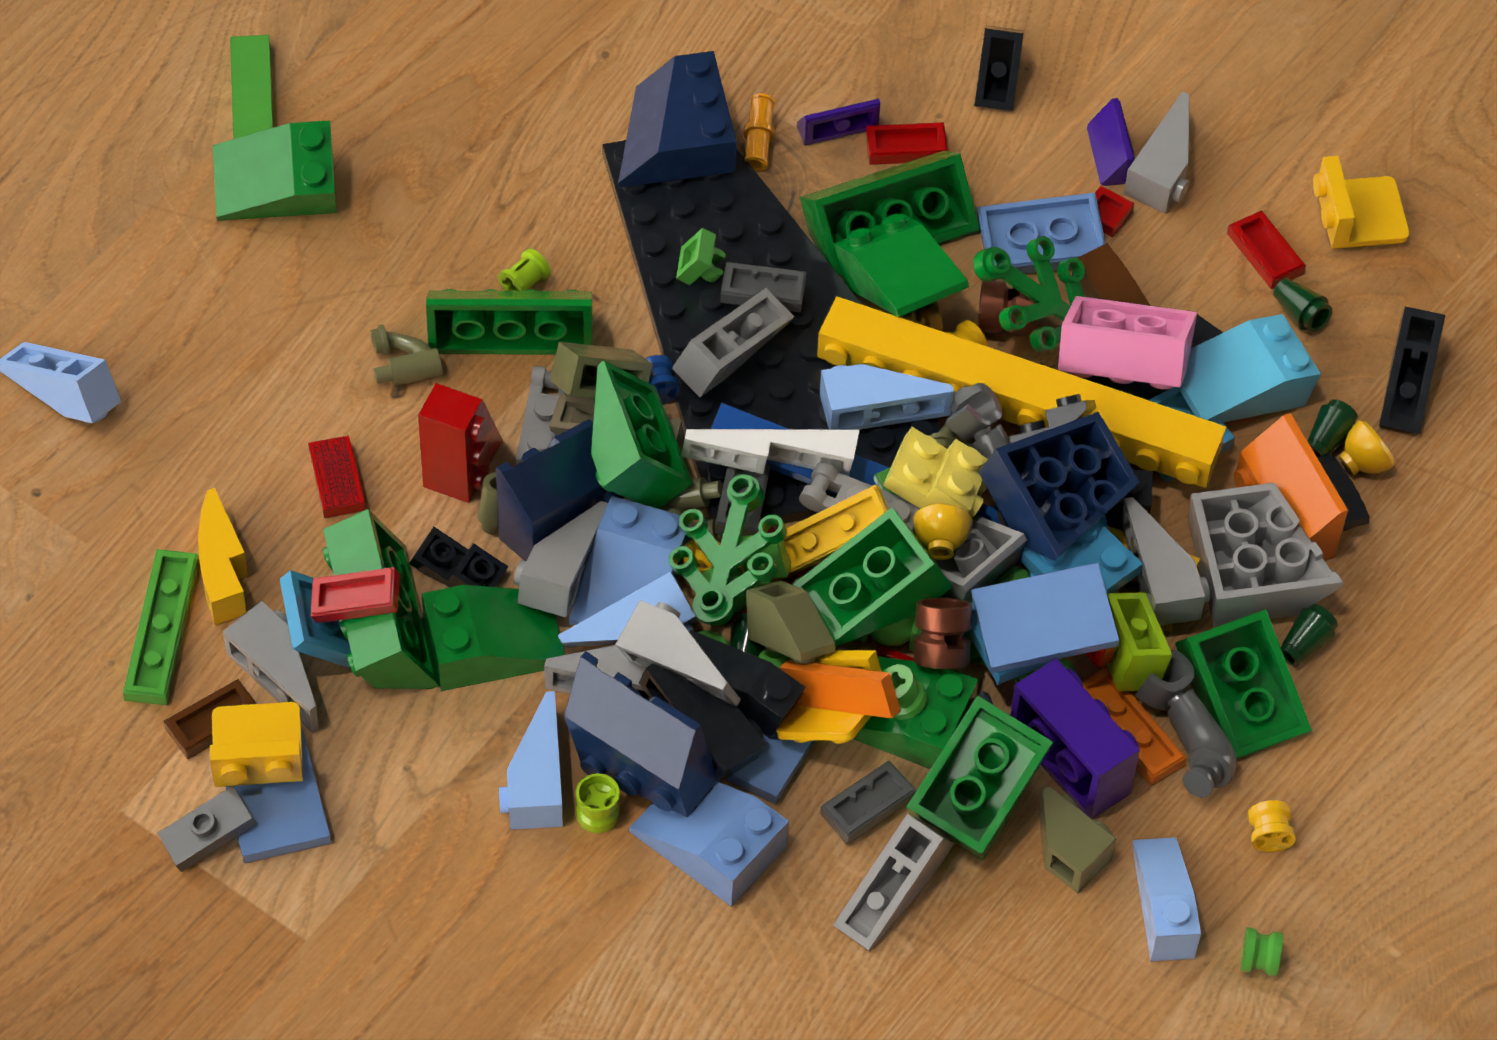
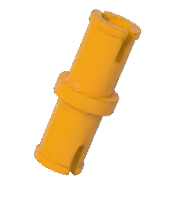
M765 93L752 95L750 99L749 121L745 124L743 137L746 140L744 161L748 162L755 172L767 169L769 143L773 141L775 133L772 125L775 99Z

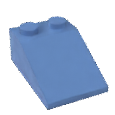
M611 495L597 528L569 618V624H579L669 572L673 574L677 581L679 575L675 573L669 564V555L675 548L685 546L691 540V538L685 535L679 525L681 515ZM681 559L677 565H682L683 560Z
M716 781L688 817L672 810L669 812L664 811L652 803L629 827V832L732 907L787 848L789 821L757 797Z

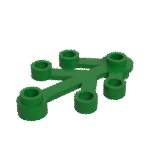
M1042 236L1033 239L1027 245V255L1034 263L1040 284L1012 266L1007 252L998 247L981 250L974 257L973 268L979 279L984 282L1002 279L1035 302L1024 307L1013 305L1004 308L1000 312L999 321L1006 331L1012 332L1022 329L1028 322L1051 315L1064 321L1075 297H1085L1080 283L1085 274L1084 265L1078 258H1069L1061 261L1057 266V275L1060 281L1065 283L1070 305L1062 300L1050 259L1054 256L1055 247L1048 237ZM1038 245L1042 247L1043 255L1040 254ZM1069 266L1073 270V276L1069 273ZM1011 313L1015 315L1016 324L1011 319ZM1044 326L1033 330L1030 335L1032 348L1039 353L1053 350L1061 341L1062 326L1054 329L1050 326ZM1042 334L1046 337V345L1042 341Z
M737 475L729 483L727 496L731 502V507L720 545L707 529L708 523L701 511L689 509L683 512L679 518V525L685 535L696 541L714 566L709 583L697 569L698 561L690 548L680 546L675 548L669 555V564L675 573L683 576L696 593L692 603L693 612L698 620L704 624L719 626L728 622L734 614L735 600L745 594L746 590L752 589L761 582L770 581L777 573V565L768 553L761 551L769 545L778 544L785 539L787 528L779 516H765L759 522V531L740 544L747 514L759 508L764 500V491L761 485L751 475ZM748 487L746 491L739 493L743 488ZM699 520L694 527H688L691 521ZM778 526L775 532L767 533L770 527ZM689 557L685 564L677 565L682 558ZM749 560V571L729 583L732 571ZM761 564H769L765 570L757 571ZM718 599L715 605L708 606L712 601Z

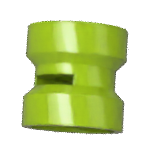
M596 773L581 779L577 785L576 817L583 829L592 833H603L614 828L619 821L620 790L613 778L606 774Z

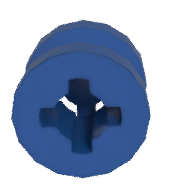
M654 355L645 358L653 364L649 383L656 386L662 404L673 401L675 399V392H680L679 381L673 376L675 373L672 369L673 361L665 355Z

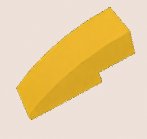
M212 488L207 490L201 510L198 548L207 606L214 625H218L247 613L244 591L238 579L248 576L245 552L216 489Z

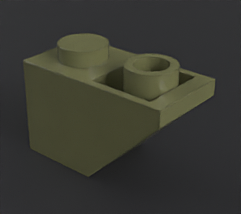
M781 580L746 590L748 639L765 646L768 651L782 653L791 657L792 661L801 664L813 663L817 661L818 656L835 652V642L807 591Z
M1048 785L1042 792L1039 809L1044 867L1078 894L1112 860L1116 838L1104 823L1098 820L1093 821L1079 810L1073 799L1066 794H1059Z

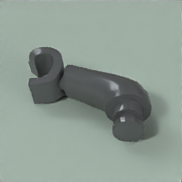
M977 383L971 387L964 386L954 393L955 399L950 407L953 415L946 420V425L954 433L967 442L974 437L976 441L970 447L976 449L987 459H989L996 448L1010 444V439L1001 424L994 428L991 426L1002 417V409L997 396L986 384ZM995 503L998 509L997 520L1001 525L1009 527Z
M1171 650L1172 657L1162 680L1151 673L1135 696L1153 708L1168 711L1167 715L1189 755L1190 769L1184 774L1183 784L1194 796L1207 797L1214 788L1225 787L1232 780L1237 770L1236 751L1195 691L1191 689L1185 692L1194 678V668L1182 653L1177 650Z

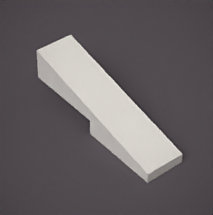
M686 429L681 457L760 474L764 473L767 460L814 469L817 463L824 462L835 467L839 473L849 476L859 430Z

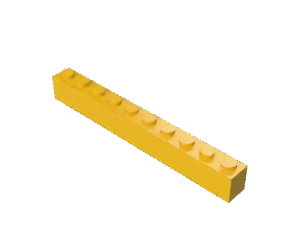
M837 296L819 331L817 357L826 360L830 364L836 366L864 364L947 383L953 386L954 393L964 386L971 387L977 383H984L994 392L1000 402L1002 417L999 419L1019 426L1044 420L1046 427H1049L1045 410L1056 408V399L1080 394L1082 401L1095 400L1096 409L1091 414L1100 413L1129 463L1135 464L1147 471H1156L1177 478L1185 484H1195L1206 488L1222 449L1226 426Z

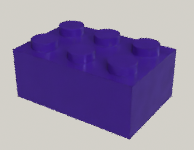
M1055 658L1015 684L1010 716L1053 742L1041 766L1061 789L1074 800L1084 814L1094 819L1131 794L1140 752L1138 743L1129 731L1122 730L1112 720L1107 707L1102 701L1094 700L1083 688L1079 676L1073 670L1066 669Z

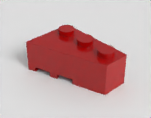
M435 383L418 414L423 487L469 503L476 489L482 490L484 478L490 471L489 465L503 439L483 399Z

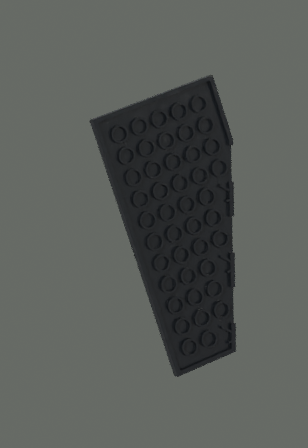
M626 140L602 144V155L661 355L671 358L673 364L676 363L693 338L741 306L720 302L726 262L807 272L801 312L790 311L794 316L792 321L724 381L699 397L676 372L673 374L680 385V392H675L674 400L679 417L682 419L684 434H686V429H711L721 403L790 430H829L820 398L821 370L831 369L836 365L817 357L819 331L836 296L861 305L862 303L751 165L744 161V157L737 148L735 172L618 188ZM704 228L716 234L714 247L719 248L726 254L725 259L718 265H714L716 268L723 270V275L715 282L706 281L700 276L691 285H688L676 279L681 247L699 230ZM937 418L860 429L855 455L890 468L908 431L914 427L928 436L938 433L941 430ZM692 459L697 478L704 477L707 482L721 481L724 485L727 466ZM770 469L760 520L767 515H777L785 524L805 520L817 514L818 512L806 508L799 501V496L804 487L810 484ZM825 492L826 495L831 496L833 498H836L837 496L836 494H833L831 492ZM721 497L711 499L709 506H706L710 520L717 518Z

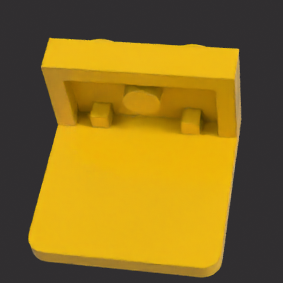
M1339 156L1322 158L1320 171L1314 174L1313 187L1315 196L1319 197L1322 208V224L1327 229L1332 249L1397 244L1408 240L1409 228L1394 178L1382 176L1344 179Z
M835 650V652L818 656L817 661L813 662L882 672L876 650ZM796 705L776 729V732L781 740H794L797 743L825 740L840 744L854 739L871 716Z
M280 702L221 706L213 710V745H210V764L214 787L303 781L300 707L297 703Z

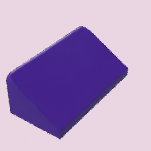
M1113 98L1096 114L1087 126L1098 177L1102 186L1125 184L1128 168L1135 159L1121 102L1118 98Z
M874 99L803 116L797 121V129L804 145L865 132L866 126L879 125L880 100Z

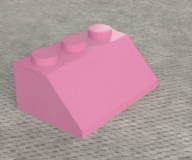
M1076 296L1062 323L1058 370L1069 372V374L1080 378H1089L1093 375L1109 377L1111 381L1120 384L1138 381L1150 383L1152 387L1157 389L1181 387L1187 372L1197 312Z

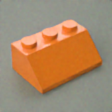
M1292 414L1283 415L1240 452L1237 468L1234 471V481L1236 487L1275 483L1300 519V526L1311 542H1316L1323 552V559L1325 561L1336 557L1348 509Z

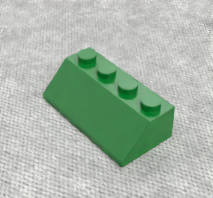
M941 151L799 197L812 241L839 276L842 273L834 243L846 239L847 234L851 231L862 228L870 229L882 224V220L885 217L893 214H904L920 222L937 243L980 230L961 154L955 152Z
M445 289L429 290L426 297L428 345L432 349L437 348L439 354L556 355L559 342L592 345V291H538L533 289L525 291H497L494 289L457 291Z
M369 509L324 528L323 532L327 546L323 548V554L328 566L333 571V575L395 567L400 574L398 612L339 620L342 633L349 641L351 652L347 654V660L356 677L361 676L375 689H433L438 687L437 673L411 566L409 565L410 561L406 545Z

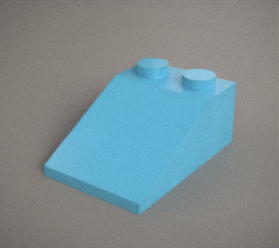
M1280 314L1248 320L1191 348L1187 372L1181 387H1178L1196 417L1218 424L1303 407L1306 405L1321 373L1285 316Z

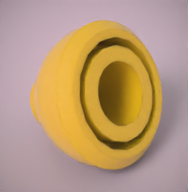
M1357 421L1347 434L1345 452L1339 455L1352 475H1355L1359 471L1369 474L1381 473L1394 467L1395 459L1374 429L1366 421Z
M947 503L927 505L919 509L913 516V527L917 538L923 546L928 548V553L931 557L939 560L949 559L954 555V550L961 547L967 540L973 523L972 517L964 509Z

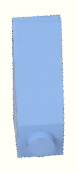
M28 342L21 343L0 359L1 373L64 417L86 423L98 422L107 416L108 411L121 402L105 359Z
M864 364L852 366L839 365L831 369L821 370L820 398L829 430H860L951 416L952 411L950 407L953 403L954 395L951 384Z
M669 572L564 631L558 637L566 647L614 645L640 600L656 606L658 602H663L673 607L681 614L679 619L689 631H694L691 625L699 620L695 616L675 577Z
M555 691L545 693L507 768V786L499 787L500 813H509L510 830L563 827Z
M1177 838L1133 840L1132 848L1150 962L1195 959L1201 930L1195 894Z

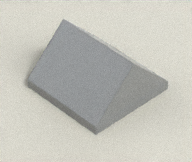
M975 515L972 518V528L967 540L961 547L954 550V555L945 560L934 559L953 585L941 598H953L972 602V589L990 586L1018 562L1027 541L1024 533Z

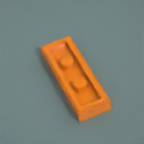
M787 660L779 667L806 687L796 704L797 706L891 719L901 711L891 674L888 672L818 663L801 664L792 660Z
M1108 666L1081 681L1083 688L1094 700L1098 699L1104 703L1112 720L1122 730L1129 731L1136 739L1140 749L1136 770L1150 786L1185 766L1186 756L1130 691L1117 690Z

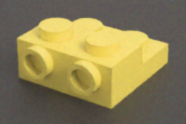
M912 427L900 445L883 486L919 509L930 504L947 503L964 509L973 518L984 500L980 496L987 489L978 472L988 459L976 449L968 447L957 439L947 449L937 443L931 436L925 435Z

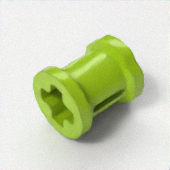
M528 248L521 254V260L510 269L502 270L498 274V281L505 291L529 290L539 280L546 281L551 276V268L539 252Z

